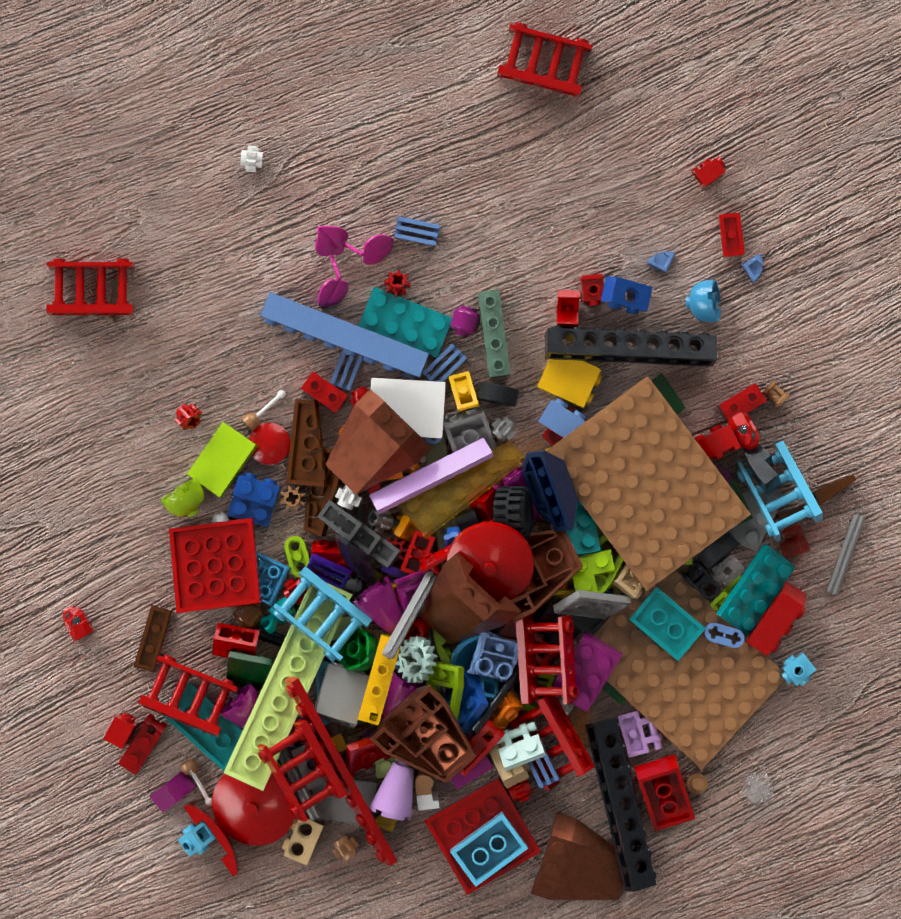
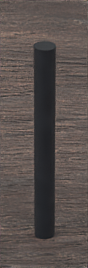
M519 665L470 729L472 733L477 735L519 679Z

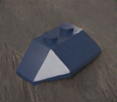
M545 450L526 453L522 473L536 510L551 525L554 531L572 530L574 528L578 497L565 461Z

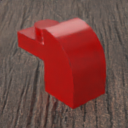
M558 290L556 326H562L564 329L578 327L579 291Z

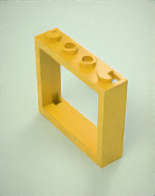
M384 632L380 637L358 720L375 725L380 723L400 652L399 648L393 659H387L383 656L382 652L391 637Z

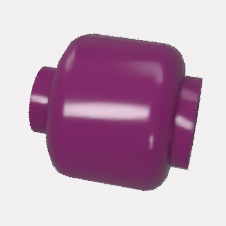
M461 305V308L458 307L454 310L450 326L456 330L455 334L467 338L468 334H475L477 332L481 319L477 309Z

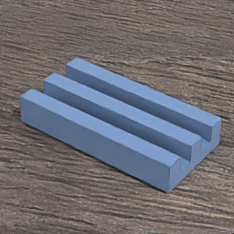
M398 216L394 238L436 246L440 225ZM403 222L413 224L417 226L432 228L435 230L434 232L415 229L411 227L401 226V223ZM400 230L412 232L416 234L433 237V240L431 241L399 233Z
M452 343L422 374L429 381H435L434 378L459 356L461 359L437 381L444 382L467 357ZM453 350L455 353L430 376L428 373Z
M342 351L330 383L350 391L363 356L359 355L348 385H345L344 381L354 357L349 356L340 382H337V376L346 356Z
M545 747L546 756H544V759L551 771L552 778L549 777L540 758L536 759V762L545 781H542L534 762L528 763L540 789L560 779Z

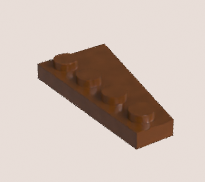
M295 399L286 481L288 484L328 488L318 401Z
M323 446L326 466V462L333 449ZM327 466L328 488L308 486L307 491H309V501L306 502L304 530L323 537L326 536L328 525L317 516L329 500L336 503L337 498L335 496L342 485V481Z

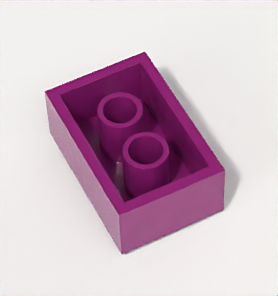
M587 631L574 650L578 696L577 701L572 702V704L585 712H588L623 654ZM559 674L552 687H562V674Z

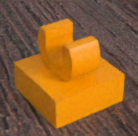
M405 515L403 517L397 516L396 518L400 520V523L397 527L392 526L391 529L395 531V535L410 542L420 524Z

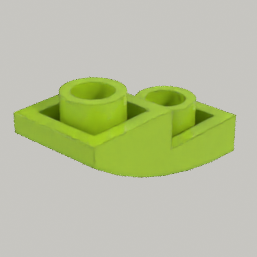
M433 629L439 657L442 663L450 664L452 653L448 647H442L447 641Z

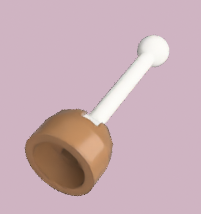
M278 391L277 396L257 414H246L241 419L243 423L253 432L259 426V417L279 399H283L286 396L285 391Z
M194 757L179 765L181 771L185 775L193 777L205 798V804L212 806V798H209L196 775L198 765Z

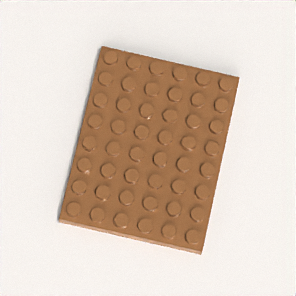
M648 376L547 450V452L565 461L578 500L646 591L751 515Z
M675 570L646 591L642 587L644 591L638 599H632L629 606L610 616L594 636L623 653L607 682L702 770L785 679L781 675L784 672L765 654L747 643L745 635L744 642L740 647L730 648L708 641L704 637L703 631L681 659L677 661L628 620L654 588L658 587L702 626L705 627L710 623H718L735 628L716 614L717 612L710 606L711 603ZM715 626L713 629L708 630L711 638H714V636L722 637L723 633L716 631L717 627ZM736 632L733 635L726 634L725 638L732 640L731 644L733 645L740 640Z

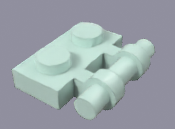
M535 722L520 724V727L510 731L508 729L504 730L505 734L497 745L503 742L506 744L505 747L498 749L506 771L546 756L540 736L538 734L530 735V732L537 730ZM523 735V740L516 743L512 742L513 738Z

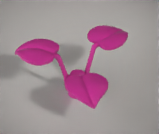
M318 226L315 250L320 256L330 257L337 276L336 279H329L322 285L318 295V306L328 307L340 302L347 295L349 289L348 283L345 280H341V275L333 255H340L344 251L345 246L363 256L365 264L373 265L382 261L389 254L394 238L384 234L375 235L365 243L364 251H360L346 242L348 233L343 228Z

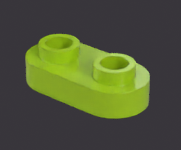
M291 536L285 541L284 549L289 567H291V573L301 578L298 575L301 571L297 569V565L303 563L307 567L310 558L305 541L299 536ZM294 542L299 544V549L296 551L291 548Z

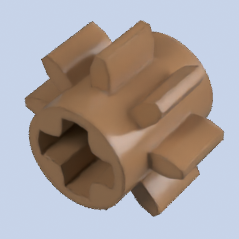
M288 486L287 493L281 492L284 495V500H281L280 503L287 504V511L291 506H294L295 511H298L297 505H305L301 501V497H304L306 494L298 492L299 486L296 487L295 491L292 490L291 486ZM291 492L299 497L296 499V504L287 501Z
M345 834L333 843L336 848L332 852L337 859L342 857L346 861L358 853L356 847L359 844L354 836L348 838Z

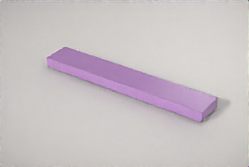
M483 437L369 496L376 510L381 514L494 456Z

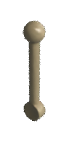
M111 280V304H115L118 281ZM110 315L108 317V322L110 324H114L116 322V318L114 315Z

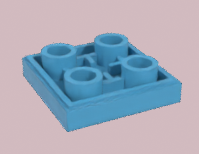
M257 551L261 601L273 606L291 567Z

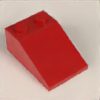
M675 754L634 767L654 831L695 819Z

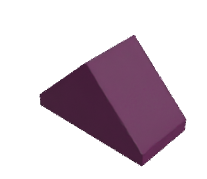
M181 771L150 797L162 813H164L192 791L196 785L188 775Z

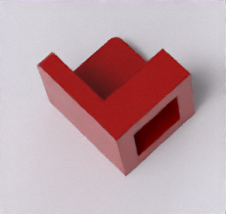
M478 485L468 496L467 500L470 509L474 508L477 519L486 521L493 519V503L496 494L494 488Z

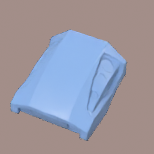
M482 632L467 673L506 682L512 675L518 660L517 640Z

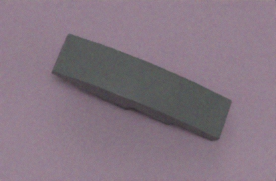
M331 500L327 502L317 516L348 541L389 569L402 553L400 549Z

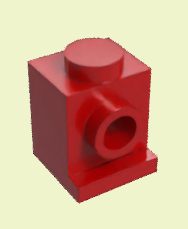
M720 157L712 161L708 158L699 165L701 169L695 167L691 171L704 189L726 172L724 169L726 165Z
M603 274L581 276L583 303H588V306L601 305L600 301L604 289ZM595 286L597 293H590L589 288Z

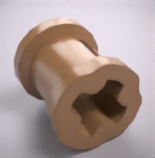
M776 380L770 383L762 392L763 395H767L775 403L774 406L776 408L790 395L777 385Z

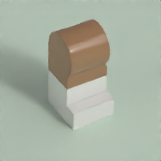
M416 769L414 778L418 811L440 808L438 791L432 792L433 776Z

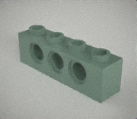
M499 290L478 292L489 379L510 376Z

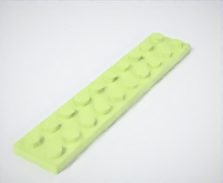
M327 583L350 601L352 594ZM312 586L307 589L295 615L297 621L317 597L316 593L318 591ZM329 599L324 601L305 624V627L315 634L334 610L333 606L335 604ZM342 614L321 639L328 645H330L342 619ZM292 624L224 771V774L261 791L264 790L272 772L267 763L264 764L259 758L258 753L260 751L257 746L264 744L269 749L288 737L298 715L295 708L297 704L294 698H290L285 689L287 685L284 680L291 676L299 678L306 693H308L325 656V651ZM281 752L273 756L276 762Z

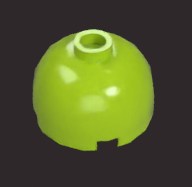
M197 478L178 486L171 495L168 493L160 501L170 514L177 517L188 515L190 518L200 512L198 507L203 503L204 490Z

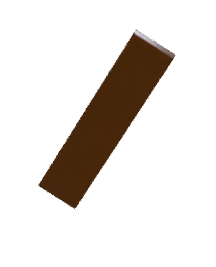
M848 476L812 491L818 505H822L856 480L855 476ZM805 503L776 515L777 520L780 521L803 510V507L806 506ZM790 525V526H788V527L782 529V531L787 530V529L790 528L792 525Z

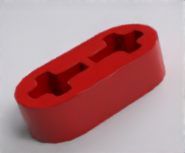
M416 617L404 640H410L411 636L425 637L426 640L429 625L421 617Z

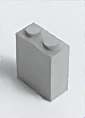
M340 663L328 664L325 668L314 706L320 719L353 729L357 725L370 676L365 675V672L347 670Z

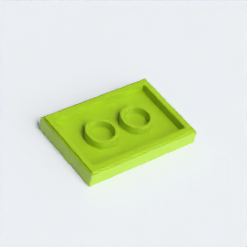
M222 422L187 475L193 479L197 478L201 485L222 498L258 445Z

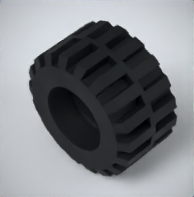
M526 486L499 487L494 497L493 521L514 528L526 540L529 539L533 527V502L529 489Z

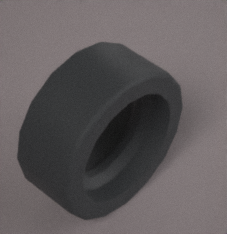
M480 382L477 399L515 407L519 390L503 385Z
M726 532L700 553L698 558L709 570L730 554L739 543L730 532Z

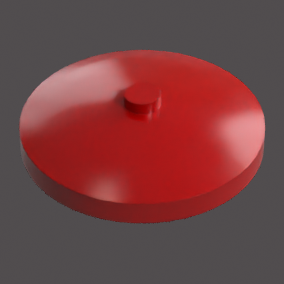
M483 522L472 525L459 533L449 548L447 561L457 552L473 566L469 576L497 602L504 596L509 600L516 598L526 589L532 578L534 559L531 547L521 533L508 525L497 522Z
M272 773L263 791L226 774L222 775L215 786L212 795L214 817L222 830L240 843L254 846L273 843L283 837L294 822V817L289 811L291 806ZM284 775L289 786L292 785L288 778Z

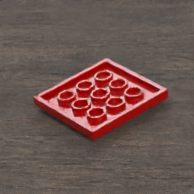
M253 518L169 529L176 613L181 614L262 603Z
M498 777L424 820L467 895L541 852ZM502 811L527 844L528 849L475 887L451 854L450 849Z

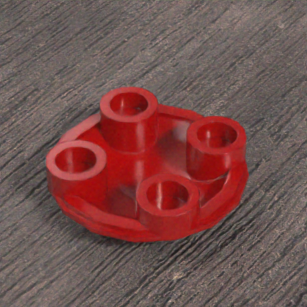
M263 423L250 434L249 440L258 445L252 456L259 463L266 465L277 464L288 455L290 437L287 431L280 425Z

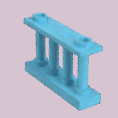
M784 441L776 444V452L772 456L774 465L777 463L784 464L786 470H784L783 474L779 475L780 482L782 484L786 481H793L796 487L793 492L764 505L759 495L765 491L760 485L755 487L752 483L750 476L753 474L750 468L745 469L740 461L737 463L738 471H736L740 482L746 483L767 523L765 528L769 536H774L777 542L781 540L780 530L806 517H812L815 523L823 520V512ZM796 499H803L806 505L803 507V510L776 523L773 522L769 512Z
M305 566L298 574L301 577V582L280 607L275 603L271 608L274 610L273 615L281 621L287 620L321 647L328 659L333 662L336 659L339 662L343 656L338 652L358 627L361 628L363 626L366 628L372 619ZM312 586L318 591L316 593L317 597L297 621L287 612L306 588ZM329 599L335 604L333 606L334 610L314 634L305 627V624L320 605ZM341 614H348L351 617V623L333 646L330 647L321 639Z

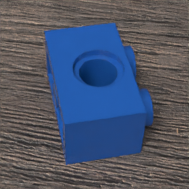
M606 276L601 301L608 303L609 308L620 310L623 307L626 308L627 313L638 315L639 311L647 312L653 287L620 277Z

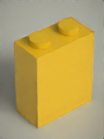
M549 359L536 388L583 409L585 405H590L594 394H591L593 386L598 387L603 375L599 374L600 368L585 361Z

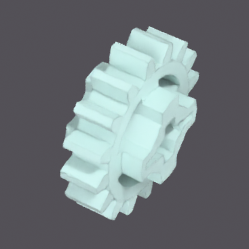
M412 636L410 640H404L405 646L400 647L399 661L396 662V665H400L398 673L403 674L402 679L408 680L409 683H423V680H429L428 674H434L432 666H437V664L433 662V659L437 655L433 654L435 647L430 646V640H425V637Z

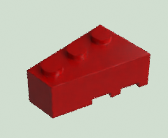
M719 424L709 429L711 434L705 437L702 434L694 437L712 462L741 448L730 424L724 427Z
M786 581L781 592L773 599L772 604L747 637L746 642L766 656L771 651L775 653L781 645L779 640L783 635L787 636L793 629V621L796 618L799 620L805 613L806 609L804 606L807 594Z

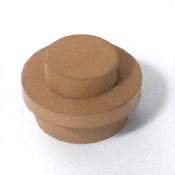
M693 773L688 777L686 785L691 793L702 794L708 787V781L703 774Z

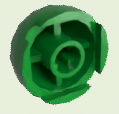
M357 628L338 652L343 656L339 663L344 665L345 669L355 672H364L372 668L379 644L374 635Z

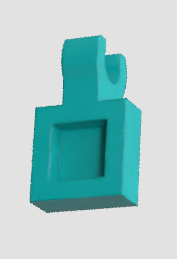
M286 596L276 604L281 607L287 600ZM293 605L287 613L293 617L298 610ZM270 608L269 611L271 613L260 621L269 634L276 630L279 622L282 625L287 622V620L281 621L274 616V610Z

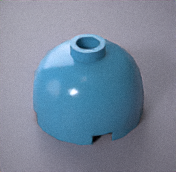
M712 279L698 282L692 287L690 296L686 297V307L691 309L693 316L697 320L703 322H717L720 320L721 309H718V301L721 302L717 281Z

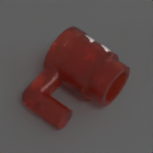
M794 525L782 530L784 537L787 539L779 543L785 559L810 552V547L800 525Z

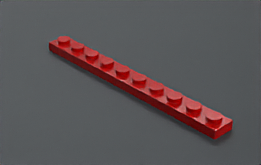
M291 676L284 680L287 685L285 687L286 692L290 698H294L298 714L307 720L348 794L345 798L346 803L351 809H354L357 823L364 827L367 841L376 850V858L380 863L393 865L397 862V859L303 685L297 677Z

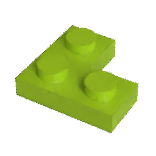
M611 549L579 556L583 568L573 576L575 591L598 592L595 576L616 572Z

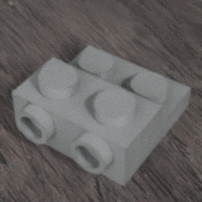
M482 406L466 409L464 413L459 415L457 413H450L445 416L443 427L453 453L483 437L491 451L497 449Z

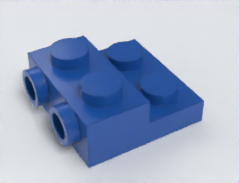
M244 472V475H238L227 515L238 519L253 518L255 524L269 528L281 487L276 486L277 481L265 478L264 482L256 480L257 475Z
M464 672V689L458 723L467 735L488 706V702L478 675ZM453 688L448 689L444 696L449 707Z

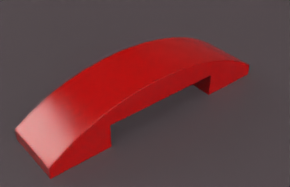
M186 804L184 809L194 823L197 824L204 820L227 854L221 860L233 877L239 872L237 856L229 836L208 812L194 804Z

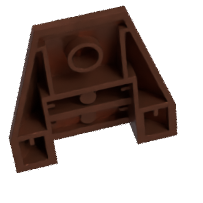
M369 389L354 405L326 462V466L357 495L417 464L431 450V447L385 401Z
M550 530L530 534L527 542L533 553V574L526 589L516 598L510 600L521 610L512 619L514 623L534 614L583 568L566 531Z
M458 552L443 565L419 614L449 644L503 626L521 611L506 596L497 602L469 576L473 566Z
M430 684L419 687L386 716L370 737V740L385 754L445 783L477 756L447 701Z
M557 812L540 869L536 874L530 893L549 900H618L623 881L614 846L577 818Z

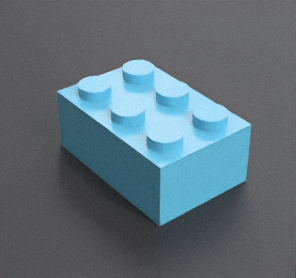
M501 811L453 846L450 852L476 887L526 851L528 846Z

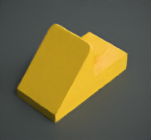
M469 371L449 376L458 412L479 406Z

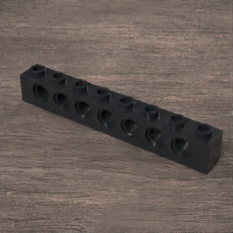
M552 326L547 328L544 335L545 359L713 367L717 361V336L710 335L709 333L692 335L688 332L671 334L667 331L649 333L646 330L628 332L625 329L607 331L604 328L585 330L583 327L564 329L562 326ZM562 340H570L572 345H565ZM584 341H591L593 343V346H586ZM606 341L612 342V343L614 344V347H613V348L608 347V346L605 344V342H606ZM626 343H633L635 345V348H629L626 345ZM647 344H654L656 346V349H650L647 346ZM668 344L675 345L677 350H671ZM689 345L696 346L698 351H692Z
M606 718L585 724L625 891L635 892L657 885L655 880L656 871L651 864V851L645 839L646 830L642 825L640 818L641 810L635 798L636 789L632 784L630 777L631 768L625 757L626 748L621 740L620 724L616 718ZM606 737L609 738L608 746L605 744ZM611 758L615 762L613 767L610 765ZM617 778L620 782L618 788L615 785V781ZM622 799L625 803L623 809L620 806V802ZM627 820H628L629 823H630V826H629V829H628V830L626 829V826H625V823H626ZM632 841L635 844L633 851L630 847ZM637 862H639L640 868L638 871L636 870Z

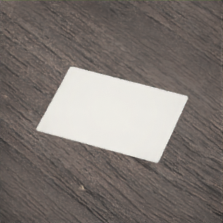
M385 378L371 379V390L385 401L420 437L442 438L445 382Z

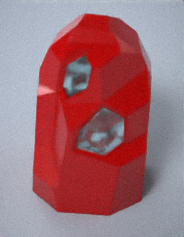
M740 412L728 421V425L730 424L741 447L747 450L758 447L760 435L746 412Z
M78 607L64 609L63 621L74 642L94 631L84 611Z

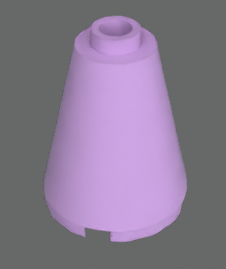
M400 760L393 761L371 802L370 809L376 813V809L382 811V816L404 821L405 817L408 820L411 819L414 767Z

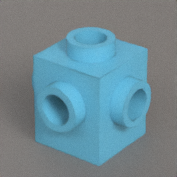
M802 652L795 657L792 654L783 661L784 666L781 667L784 672L781 674L788 684L793 683L796 686L798 684L801 686L806 684L811 679L810 675L816 671V668ZM799 667V672L795 674V668Z
M202 821L196 826L190 824L182 830L184 835L177 840L190 857L195 853L201 855L210 848L208 844L216 839L206 823Z

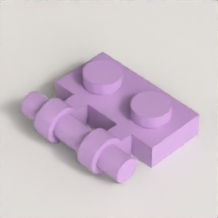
M638 710L617 716L629 758L648 753V743L653 742L655 750L663 748L661 741L663 739L662 733H659V730L645 717L640 718ZM645 724H648L651 733L647 737H645L642 727Z

